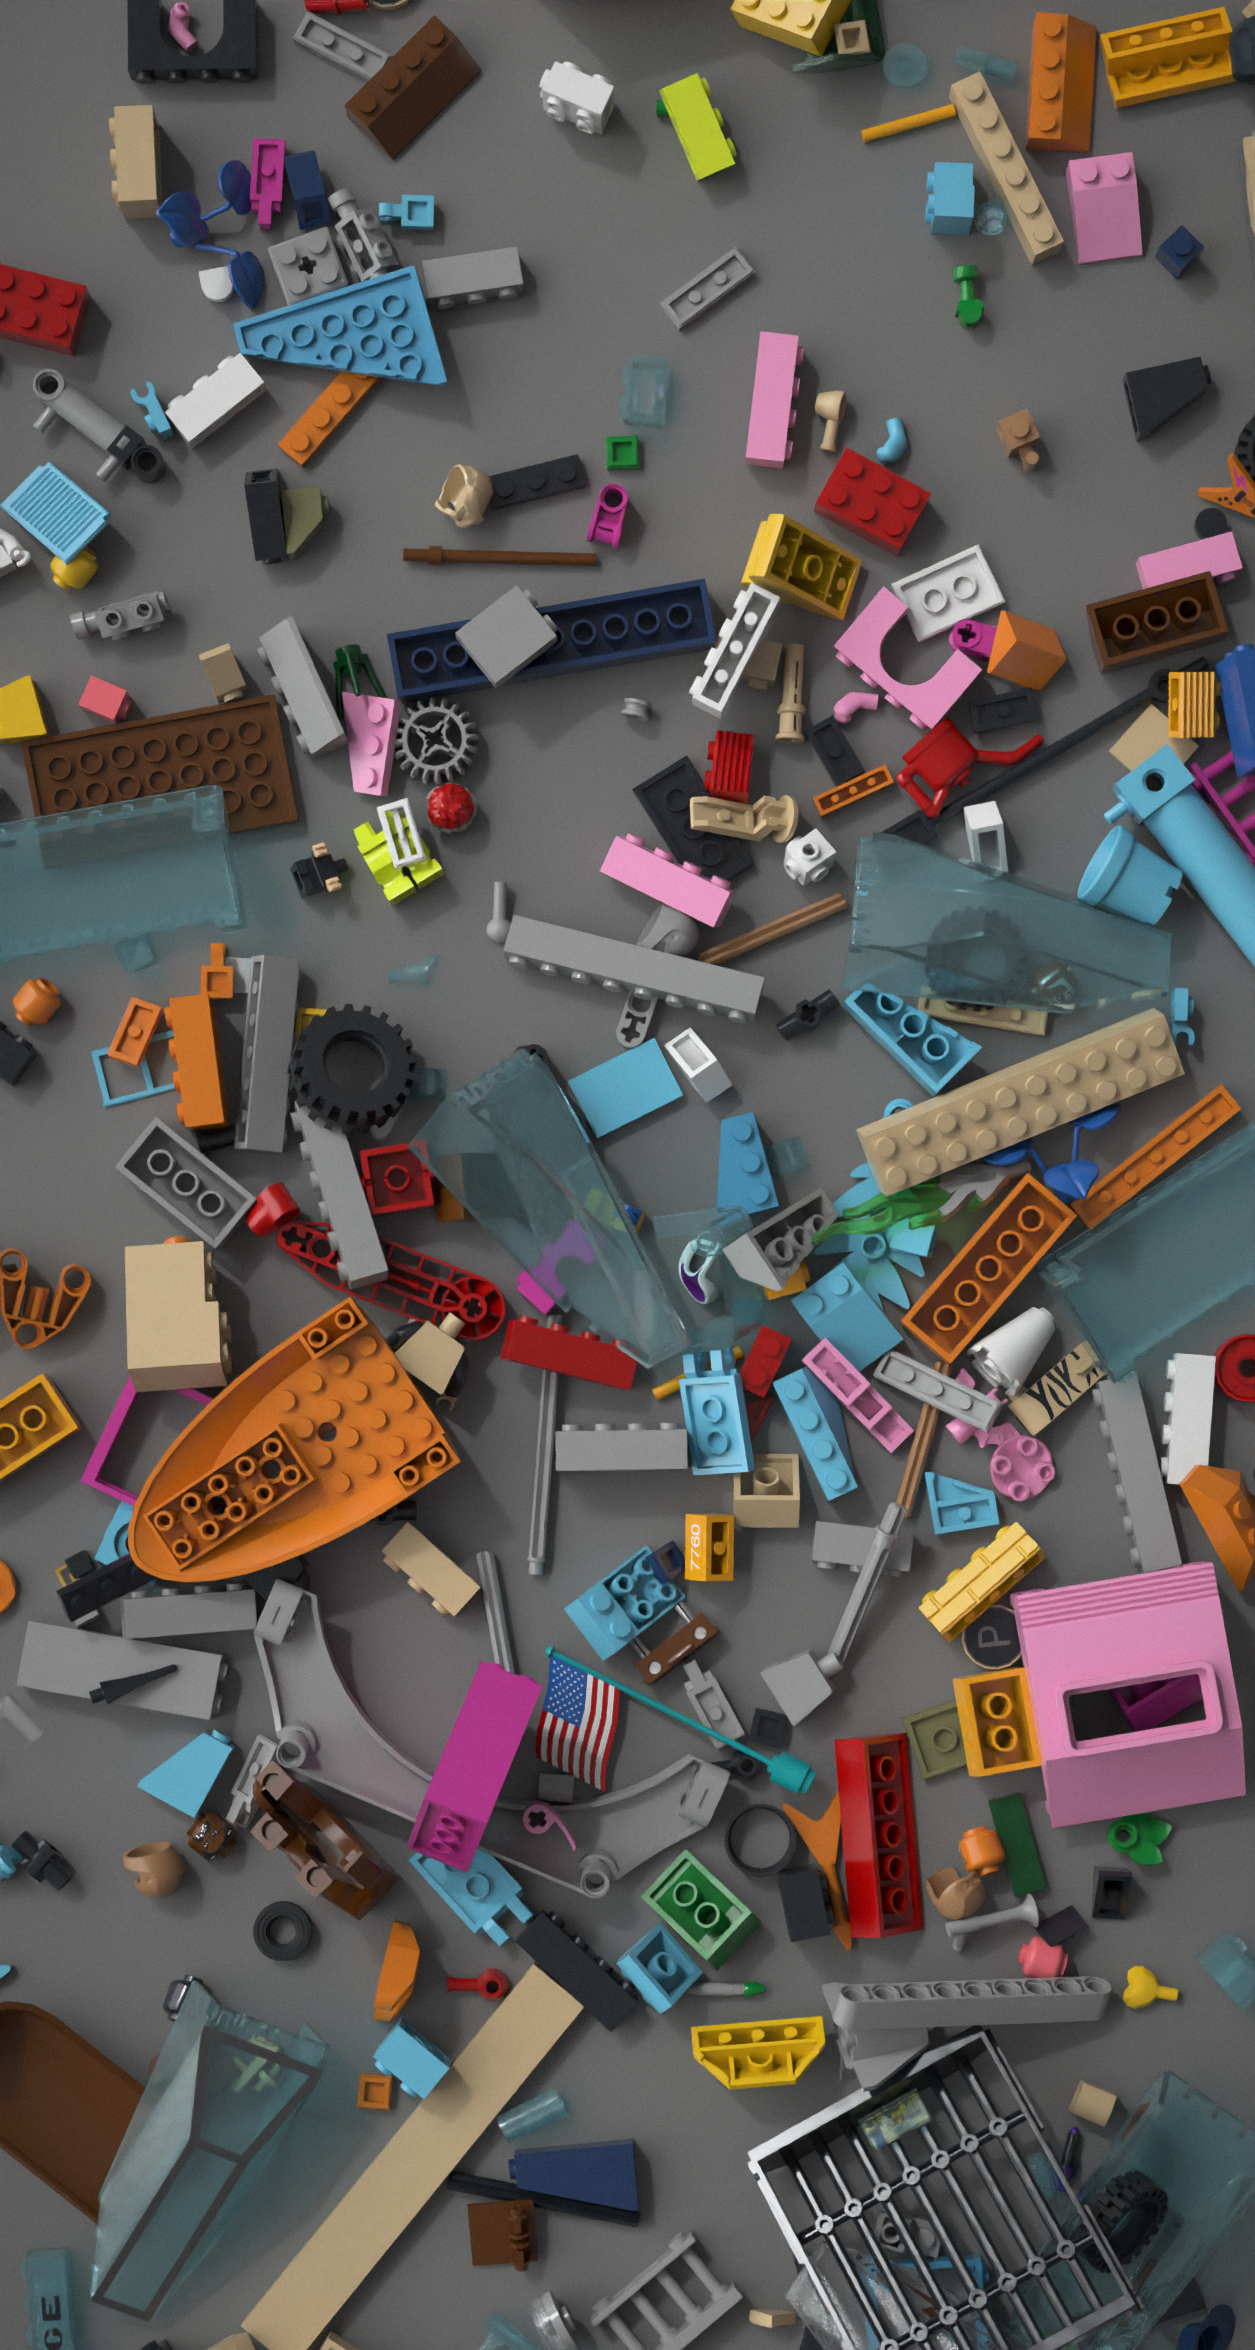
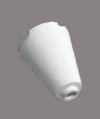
M1032 1307L974 1343L968 1349L967 1355H974L975 1359L971 1362L972 1365L989 1384L997 1388L1002 1385L1008 1389L1004 1394L1014 1396L1022 1387L1056 1329L1053 1324L1055 1319L1045 1308L1041 1307L1038 1309Z

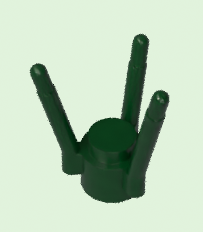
M347 645L335 651L337 661L333 662L336 680L338 719L343 718L342 672L344 676H350L354 694L358 697L361 695L357 674L363 672V667L378 697L387 698L370 666L368 655L361 653L359 645Z

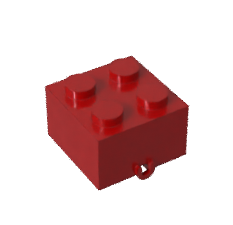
M424 1140L360 1151L364 1177H361V1184L363 1190H366L371 1217L436 1207L432 1185L434 1177L432 1166H429Z

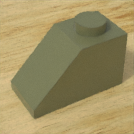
M320 487L281 490L286 547L289 560H296L325 526L324 516L330 515L328 496H322Z

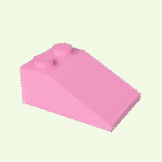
M1127 152L1069 160L1065 175L1079 265L1142 256L1138 189L1133 153Z

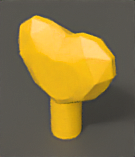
M1134 1966L1128 1970L1127 1980L1129 1986L1124 1990L1122 1998L1127 2006L1134 2009L1142 2008L1152 2004L1157 1998L1176 2002L1178 1989L1160 1985L1156 1976L1144 1966Z

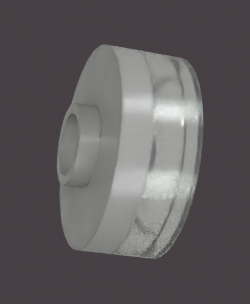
M551 2290L527 2303L534 2327L547 2350H581L574 2332L578 2330L576 2323L567 2306L562 2307Z

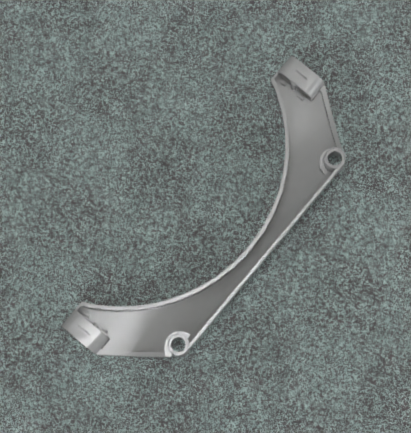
M277 1578L253 1635L266 1678L276 1735L281 1740L276 1752L278 1762L285 1768L415 1822L435 1772L405 1754L390 1741L364 1713L347 1688L335 1664L325 1635L318 1595ZM289 1744L296 1745L301 1753L299 1755H291L286 1751L285 1746ZM689 1754L658 1774L628 1788L597 1797L572 1800V1803L546 1802L559 1813L574 1835L577 1842V1849L574 1852L563 1830L555 1821L546 1832L541 1834H533L524 1827V1811L527 1805L533 1801L515 1800L498 1796L477 1849L588 1897L601 1898L608 1892L610 1880L614 1882L663 1849L704 1827L706 1828L726 1787L730 1771ZM542 1810L538 1813L533 1811L529 1813L533 1815L532 1823L536 1824L538 1821L546 1822L543 1819L545 1813ZM591 1874H599L603 1877L604 1881L600 1884H594L587 1877Z

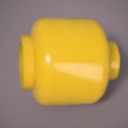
M86 546L68 565L55 556L50 563V568L55 574L53 577L54 582L65 590H69L70 587L79 590L83 589L98 570V564L95 560L97 555Z

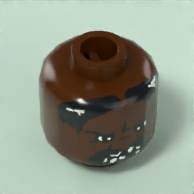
M210 1812L206 1816L201 1813L186 1833L190 1837L188 1840L189 1847L208 1861L216 1860L219 1855L225 1859L236 1844L232 1840L235 1828L214 1812Z

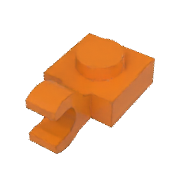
M211 943V966L201 965L200 994L208 993L213 999H234V966H225L226 944Z

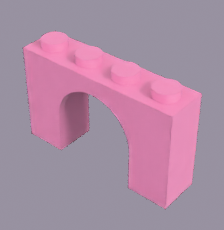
M883 586L834 645L839 650L836 657L849 668L853 664L858 666L863 671L860 677L872 688L875 689L878 684L888 692L884 698L898 710L904 705L913 713L909 719L923 731L927 726L933 729L943 720L981 675L983 670L957 649L938 673L925 683L905 685L893 680L883 666L882 647L889 633L910 608Z

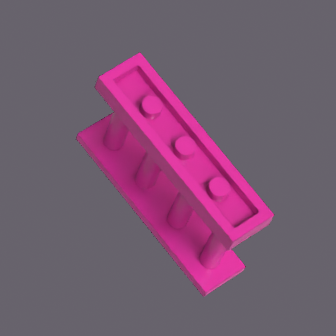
M1232 751L1202 771L1195 762L1187 769L1195 779L1192 783L1193 787L1197 792L1201 791L1227 831L1255 866V847L1246 836L1248 832L1255 828V813L1238 824L1228 810L1229 806L1255 790V776L1249 777L1219 797L1209 781L1234 765Z

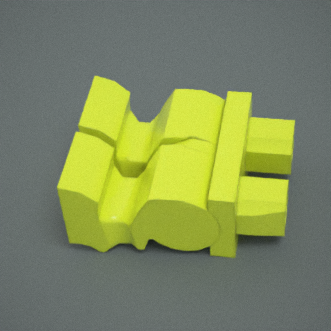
M385 812L399 860L403 859L405 855L392 812ZM399 812L411 855H416L417 850L407 817H403ZM369 822L355 828L354 833L359 843L357 847L377 883L384 888V894L391 907L417 892L409 877L404 876L403 869L395 870L384 831L376 834ZM419 835L427 861L417 862L412 866L408 867L407 865L405 867L410 870V874L420 890L443 876L444 872L436 859H431L430 851Z

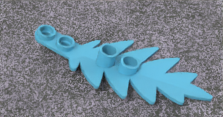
M894 1099L886 1106L883 1118L893 1115L897 1109L905 1110L914 1105L907 1099ZM866 1162L855 1168L850 1176L852 1178L867 1179L853 1186L832 1203L839 1214L838 1217L859 1216L848 1221L829 1235L815 1249L814 1253L815 1255L853 1251L836 1263L827 1273L842 1262L847 1261L882 1309L883 1305L879 1294L908 1309L910 1303L907 1292L890 1259L920 1277L925 1275V1271L919 1256L894 1251L889 1248L891 1242L887 1241V1233L891 1222L896 1223L897 1216L927 1223V1220L908 1188L885 1196L877 1188L870 1166ZM918 1183L910 1188L921 1192L923 1185Z

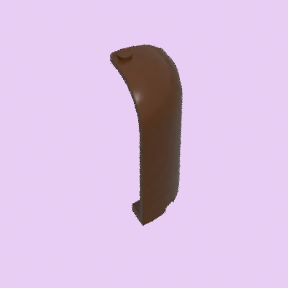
M13 2001L1 2002L0 2148L106 2231L141 2187V2184L137 2182L138 2178L146 2180L190 2122L56 2016L33 2004Z

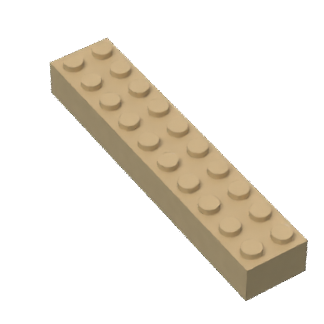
M1152 1008L858 1128L856 1131L877 1188L885 1196H889L1185 1073L1165 1015Z

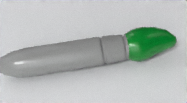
M750 1981L744 1984L693 1983L686 1991L697 1996L745 1995L753 1997L765 1993L767 1989L763 1984Z

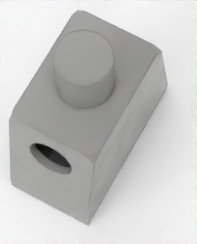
M810 1649L767 1666L760 1674L792 1725L795 1726L836 1689L830 1677L844 1669V1665L835 1652L819 1660L815 1652Z

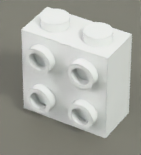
M557 61L554 62L551 70H545L539 85L542 88L540 97L543 98V110L547 111L549 117L561 122L566 119L575 123L576 127L585 133L593 134L597 132L601 135L614 108V86L610 85L611 82L601 75L594 74L592 77L582 73L581 69L573 63L564 62L561 64Z

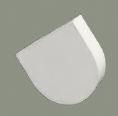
M228 266L199 271L201 288L207 299L219 303L231 297L234 287L229 278Z

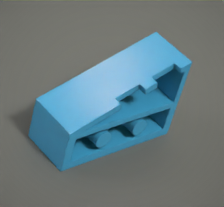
M753 1112L721 1121L715 1225L779 1207Z

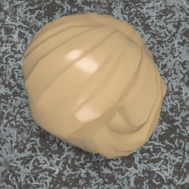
M458 464L450 470L449 476L443 484L442 493L435 502V506L448 517L455 520L456 525L461 528L479 525L484 522L482 514L485 512L493 495L491 479L479 469L470 465ZM449 502L454 506L455 511L448 506Z

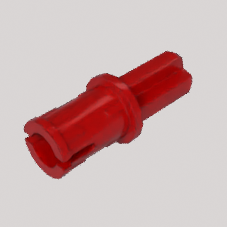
M305 0V8L311 13L334 12L336 15H341L345 11H368L369 0Z

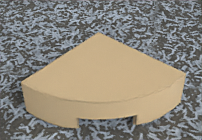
M752 2309L749 2314V2322L768 2328L793 2326L796 2324V2312L775 2309Z

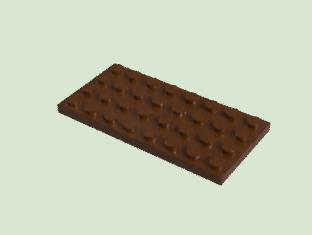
M275 694L21 742L45 869L299 822Z

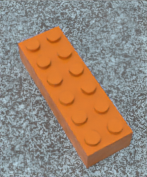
M1029 1173L1025 1174L904 1315L899 1324L948 1365L951 1364L1076 1218L1077 1214Z

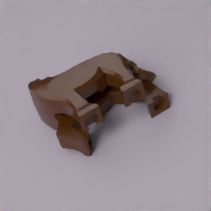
M272 1760L255 1777L253 1784L254 1799L257 1805L266 1813L250 1832L269 1852L277 1847L286 1854L300 1871L294 1878L314 1898L322 1895L336 1907L360 1921L388 1893L401 1876L321 1794L308 1784L295 1779L275 1761Z

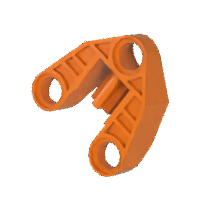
M7 1248L0 1253V1313L15 1343L24 1349H31L66 1328L90 1287L91 1277L85 1267L80 1264L72 1263L66 1265L60 1273L56 1290L53 1292L46 1321L42 1320L49 1289L40 1286L30 1285L23 1315H20L18 1313L26 1286L24 1283L28 1262L20 1250ZM9 1254H16L20 1257L21 1265L15 1272H8L3 1268V1259ZM74 1269L80 1270L84 1275L83 1283L76 1288L70 1287L66 1283L67 1273ZM23 1325H32L36 1330V1336L31 1342L25 1343L18 1338V1331Z
M393 1921L376 1992L373 2020L387 2023L392 2022L412 1998L420 1950L412 1926L409 1923Z

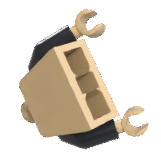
M450 1312L439 1328L428 1320L425 1323L414 1321L396 1328L385 1340L405 1370L439 1393L436 1405L439 1404L440 1400L447 1399L451 1403L448 1410L452 1411L458 1395L467 1381L468 1357L463 1352L465 1347L454 1340L466 1323Z

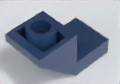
M315 150L284 156L288 183L293 196L299 229L303 230L331 224Z

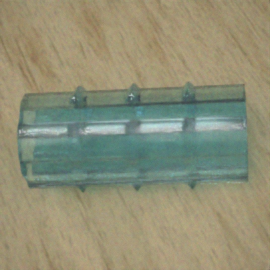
M554 2088L515 2108H511L496 2118L504 2137L509 2143L567 2115L568 2110L558 2089Z

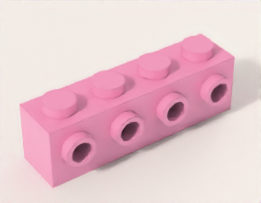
M760 331L745 465L783 469L784 459L791 460L793 441L787 440L788 428L794 429L797 410L790 409L791 398L798 397L800 378L794 377L795 365L802 366L804 346H798V335Z
M628 833L626 837H615L600 869L601 872L713 928L721 927L737 893L729 888L731 884L729 881L713 875L712 879L700 874L702 868L685 861L681 865L672 860L674 856L672 853L656 847L655 851L644 846L645 840Z

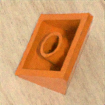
M1001 611L987 673L1025 688H1032L1033 691H1041L1067 660L1054 629L1007 611Z

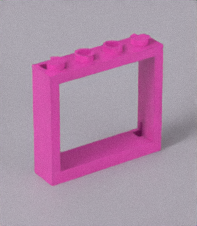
M129 1376L80 1481L134 1506L139 1497L138 1495L100 1478L140 1392L135 1391ZM194 1388L174 1390L206 1406L214 1399Z

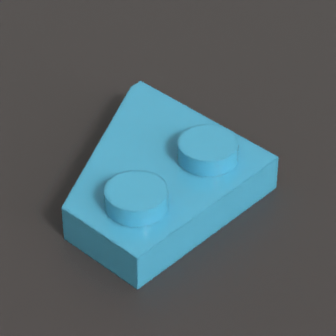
M932 1472L924 1473L934 1535L1000 1524L993 1491Z

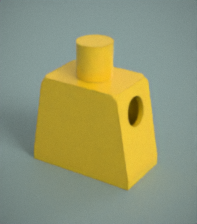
M30 675L0 688V745L21 743L22 741L50 736L36 685Z

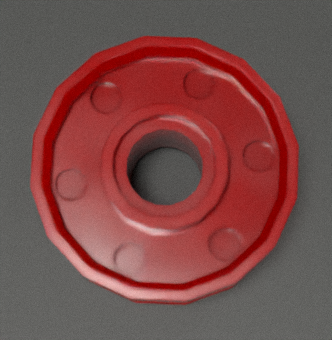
M1241 1334L1230 1337L1219 1345L1214 1354L1216 1356L1214 1383L1222 1394L1235 1401L1255 1402V1370L1253 1375L1247 1378L1239 1370L1241 1362L1245 1359L1251 1360L1255 1366V1335Z

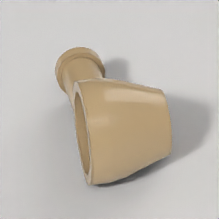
M834 390L819 393L817 396L815 413L827 420L823 443L820 444V449L836 451L835 443L838 428L846 408L847 394L845 391Z

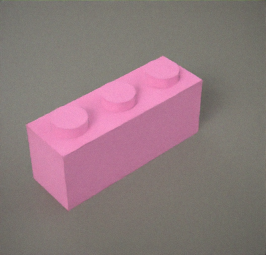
M1232 531L1141 556L1136 562L1143 589L1207 571L1211 572L1213 581H1217L1218 585H1223L1236 580L1235 575H1238L1243 569Z

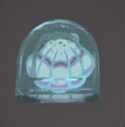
M1000 197L974 207L973 221L979 232L984 235H997L1006 226L1007 213Z

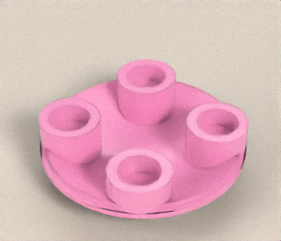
M1019 1435L1007 1439L995 1450L990 1463V1474L995 1487L1003 1495L1017 1501H1023L1035 1497L1047 1487L1054 1478L1055 1468L1051 1453L1046 1445L1034 1437Z

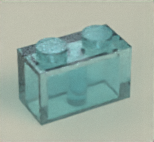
M1222 1931L1194 1958L1231 2000L1243 2010L1255 1999V1960L1251 1961L1245 1955L1244 1951L1248 1947L1235 1933L1230 1937Z

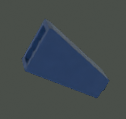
M633 2139L517 2149L514 2152V2159H509L510 2179H516L517 2188L630 2211L639 2210Z

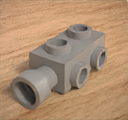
M344 188L333 193L328 200L333 211L338 212L341 221L335 225L338 232L337 243L343 250L348 252L352 261L350 265L351 272L355 277L361 279L362 282L387 274L398 265V262L372 208L357 209L355 205L357 200L351 188Z
M155 591L97 608L96 611L87 614L83 611L70 615V619L78 640L89 637L91 632L100 630L102 638L111 636L112 640H118L129 636V630L142 627V631H149L160 627V621H163L166 617L165 611L170 610L165 592ZM141 604L147 605L149 609L142 608ZM110 613H115L118 618H113Z

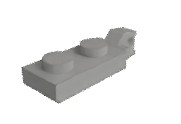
M695 1659L683 1664L690 1678V1681L684 1683L687 1689L686 1693L702 1724L734 1741L745 1736L746 1734L711 1671L708 1670L702 1673ZM709 1735L716 1750L727 1745Z
M261 1734L257 1735L232 1788L231 1794L234 1795L233 1804L226 1820L240 1827L247 1828L259 1808L253 1795L255 1777L272 1760L278 1765L280 1764L276 1756L279 1743Z

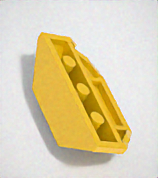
M822 2016L691 2027L694 2058L729 2090L796 2084L825 2048Z

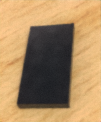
M687 755L632 789L670 852L674 855L677 863L683 865L685 861L702 868L700 874L712 879L713 875H716L727 881L732 880L755 865V862L739 838L691 829L690 799L692 797H709L710 791L704 789V782Z

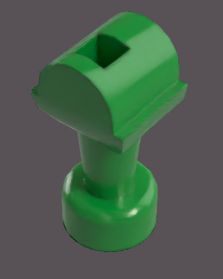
M963 265L952 269L954 282L960 284V301L956 307L955 317H958L961 327L973 329L978 326L985 307L983 302L976 299L973 282L979 278L978 267L976 265Z

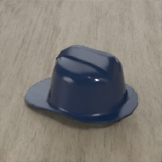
M1219 2304L1209 2312L1203 2322L1186 2325L1180 2333L1176 2350H1226L1233 2337L1235 2328V2315L1232 2308L1226 2304Z

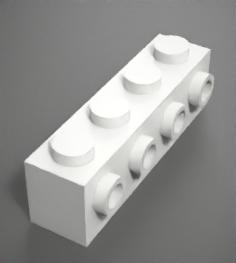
M753 583L750 584L747 592L741 590L733 606L737 609L733 619H726L718 635L723 638L717 649L711 648L704 662V665L708 666L704 676H697L689 691L693 695L692 705L721 719L779 606V596Z

